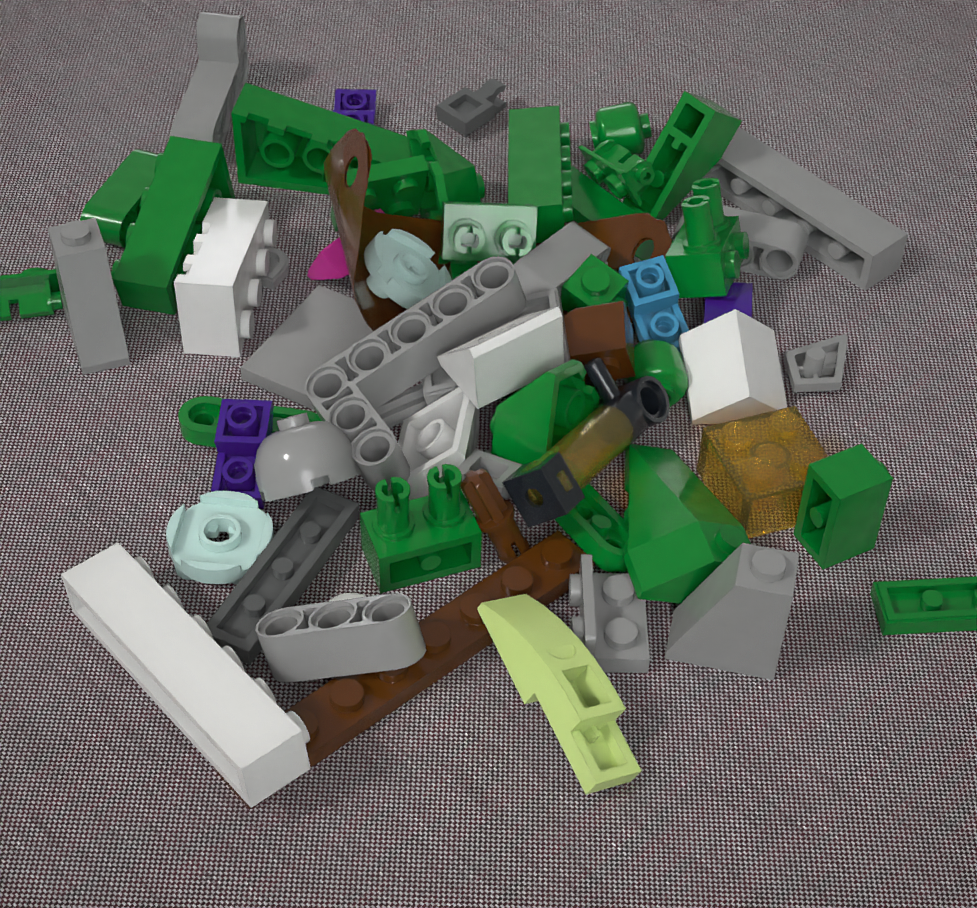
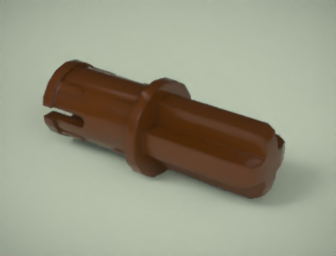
M482 468L465 473V479L461 482V489L476 514L475 519L481 532H485L489 537L499 560L507 564L517 558L511 545H516L520 554L530 549L527 539L523 536L513 518L515 509L510 501L502 498L487 470Z

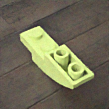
M527 594L482 602L477 610L524 704L539 701L585 794L631 782L642 770L615 721L626 708L612 683L581 640L559 617Z

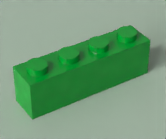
M559 105L509 110L508 203L533 204L538 207L536 243H543L565 227V223L574 222L569 121L561 122Z

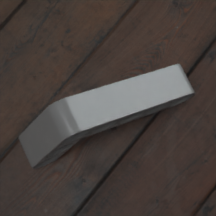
M497 256L481 261L322 364L307 377L304 390L316 413L322 421H328L338 426L349 438L352 444L353 459L361 470L360 475L373 491H375L376 484L380 480L386 479L388 490H390V477H401L407 481L410 476V466L394 434L376 412V409L439 369L441 365L437 356L512 321L523 312L526 306V297L515 267L507 258Z

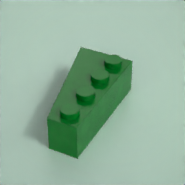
M246 82L231 112L238 183L330 195L324 174V161L334 145L345 133L355 128L359 132H363L372 153L371 165L410 157L408 139L405 135ZM356 157L352 159L348 170L358 168Z
M170 136L164 153L160 152L156 158L154 178L150 187H146L142 192L141 210L136 222L131 223L128 227L126 247L121 259L115 260L111 276L122 306L175 315L178 308L174 281L178 274L186 275L187 271H183V262L187 254L194 255L193 241L197 234H202V222L214 197L236 198L221 143Z

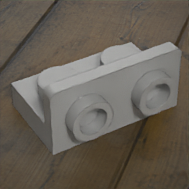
M581 554L579 574L569 575V606L579 607V617H571V631L593 655L604 673H648L650 652L645 600L637 598L629 574L593 573L592 554Z

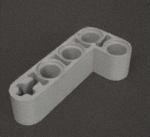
M201 12L198 17L196 32L199 61L173 121L171 136L221 143L223 146L232 122L231 112L248 77L249 61L245 19L242 15Z

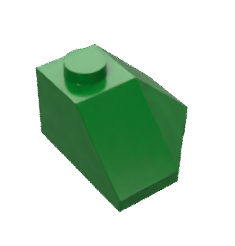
M426 129L406 130L410 157L424 154L429 168L419 209L421 218L441 221L442 201L481 202L480 199H484L485 186L480 173H476L475 165Z
M572 359L545 372L496 406V411L492 416L490 430L493 434L491 454L523 465L531 462L533 465L531 467L534 468L551 454L560 452L565 460L594 443V436L589 427V418L592 411L599 406L600 397L595 387L585 384L583 379L587 372L582 362Z

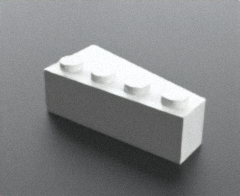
M214 197L202 222V234H197L193 241L194 255L187 254L183 262V271H187L186 275L178 274L174 281L184 353L240 357L245 338H252L254 331V312L252 308L259 307L262 298V281L258 279V276H267L269 271V249L264 248L268 246L274 247L277 237L276 220L269 219L268 201Z

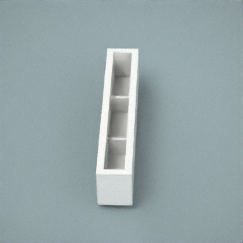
M116 543L61 574L73 613L251 808L311 769L306 749V743L310 741V736L301 718L293 711L285 713L276 704L275 697L268 685L259 677L253 680L244 671L239 657L230 646L226 645L221 648L214 641L205 621L197 614L191 617L184 610L181 600L172 587L169 585L161 587L155 581L150 567L142 557L138 556L134 559L119 543Z

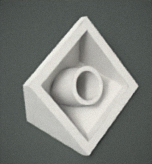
M559 307L521 316L437 356L438 361L464 394L479 409L528 385L545 372L564 364L563 316Z
M735 309L680 335V352L688 377L686 393L691 425L787 420L789 415L773 329Z
M459 387L403 420L398 444L410 466V476L407 480L410 485L409 500L428 495L427 474L431 468L438 467L440 478L442 476L443 464H451L458 468L476 449L479 435V409L476 408Z

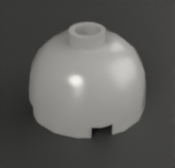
M307 412L278 420L279 431L264 438L257 449L254 465L256 482L262 501H273L303 494L329 482L333 485L361 474V470L353 459L352 444L338 426L328 421L309 422Z

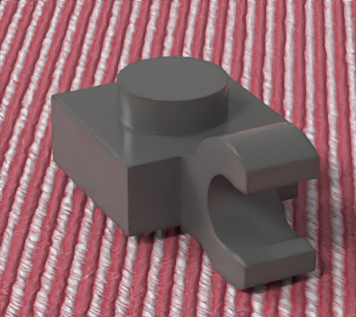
M492 78L475 92L464 87L436 105L437 119L467 136L495 118V114L501 112L506 107V102L497 97L499 93L506 89V85Z

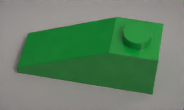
M684 91L646 161L653 165L655 177L649 185L644 186L637 192L643 204L638 206L626 197L622 203L635 213H648L656 219L664 220L692 190L693 183L702 179L722 158L742 120L712 100Z

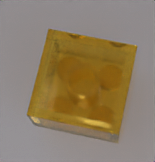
M791 406L703 427L697 471L706 487L742 524L749 539L795 527L808 466L810 463L828 457L797 407Z

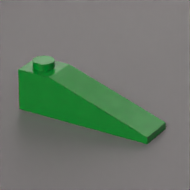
M630 444L626 448L624 489L629 493V504L624 512V524L628 526V539L623 545L625 565L638 599L681 604L742 543H751L742 524L673 450Z

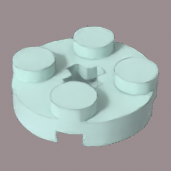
M391 229L387 235H383V231H381L365 248L364 261L370 273L366 282L370 290L380 298L386 299L389 297L406 309H409L452 281L445 265L438 270L436 265L430 260L435 252L422 240L406 231Z
M235 491L208 492L199 496L200 503L192 505L187 510L185 504H183L171 516L166 529L169 555L174 563L177 575L182 579L195 580L207 584L234 583L237 585L273 539V522L269 513L267 512L266 515L265 512L258 508V501L249 495ZM219 532L229 533V539L226 541L215 542L209 540V538H217Z

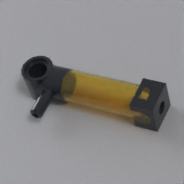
M596 357L585 364L584 368L601 397L600 405L538 460L520 466L502 482L528 528L567 515L585 498L582 490L648 427L659 424L667 419L670 409L669 398L665 388L656 378L646 375L617 387L602 358Z

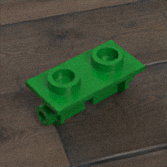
M613 140L600 143L593 151L583 145L578 147L586 160L583 168L591 180L598 185L601 183L606 184L618 199L626 197L638 206L643 204L637 192L654 180V168L650 162L636 154L632 155L629 150Z
M35 267L26 269L19 274L0 276V321L12 320L10 304L19 303L21 319L55 315V310H62L63 303L56 269L47 270Z

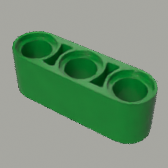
M142 149L133 150L84 206L80 221L96 218L104 243L122 248L126 247L128 227L131 223L136 222L141 210L142 192L146 187H150L155 175L154 169L158 156L157 153Z

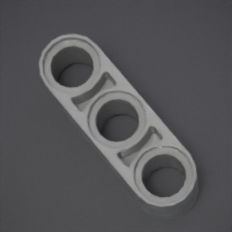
M723 205L724 216H739L741 232H747L749 256L748 259L743 260L740 271L779 280L789 279L796 274L808 244V234L802 226L789 220ZM683 214L673 234V241L684 223Z
M571 222L520 258L513 266L525 295L557 288L561 297L562 285L590 254H593L605 263L611 248L575 222Z
M401 593L285 607L266 614L259 620L255 628L271 674L279 682L290 683L397 670L416 663L426 652V644L412 601L407 595Z

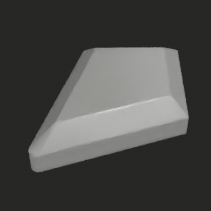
M842 334L784 353L783 361L793 393L841 389L848 335Z

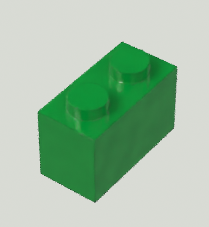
M862 443L809 464L793 535L823 570L874 549L893 477L889 474L886 466L876 460Z

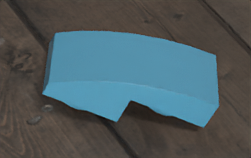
M661 255L619 267V274L629 280L625 299L628 301V309L639 342L649 339L662 340L673 344L680 352L679 337L681 334L689 331L678 305L680 293L664 256Z

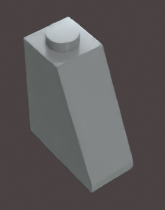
M96 218L82 221L75 220L62 225L47 227L64 313L82 374L86 375L130 365L107 252Z
M742 543L674 610L665 659L774 680L793 600L800 553Z

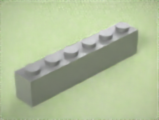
M740 127L737 129L722 158L703 177L718 178L721 196L742 210L789 220L802 226L808 234V244L805 252L864 291L900 269L908 233Z

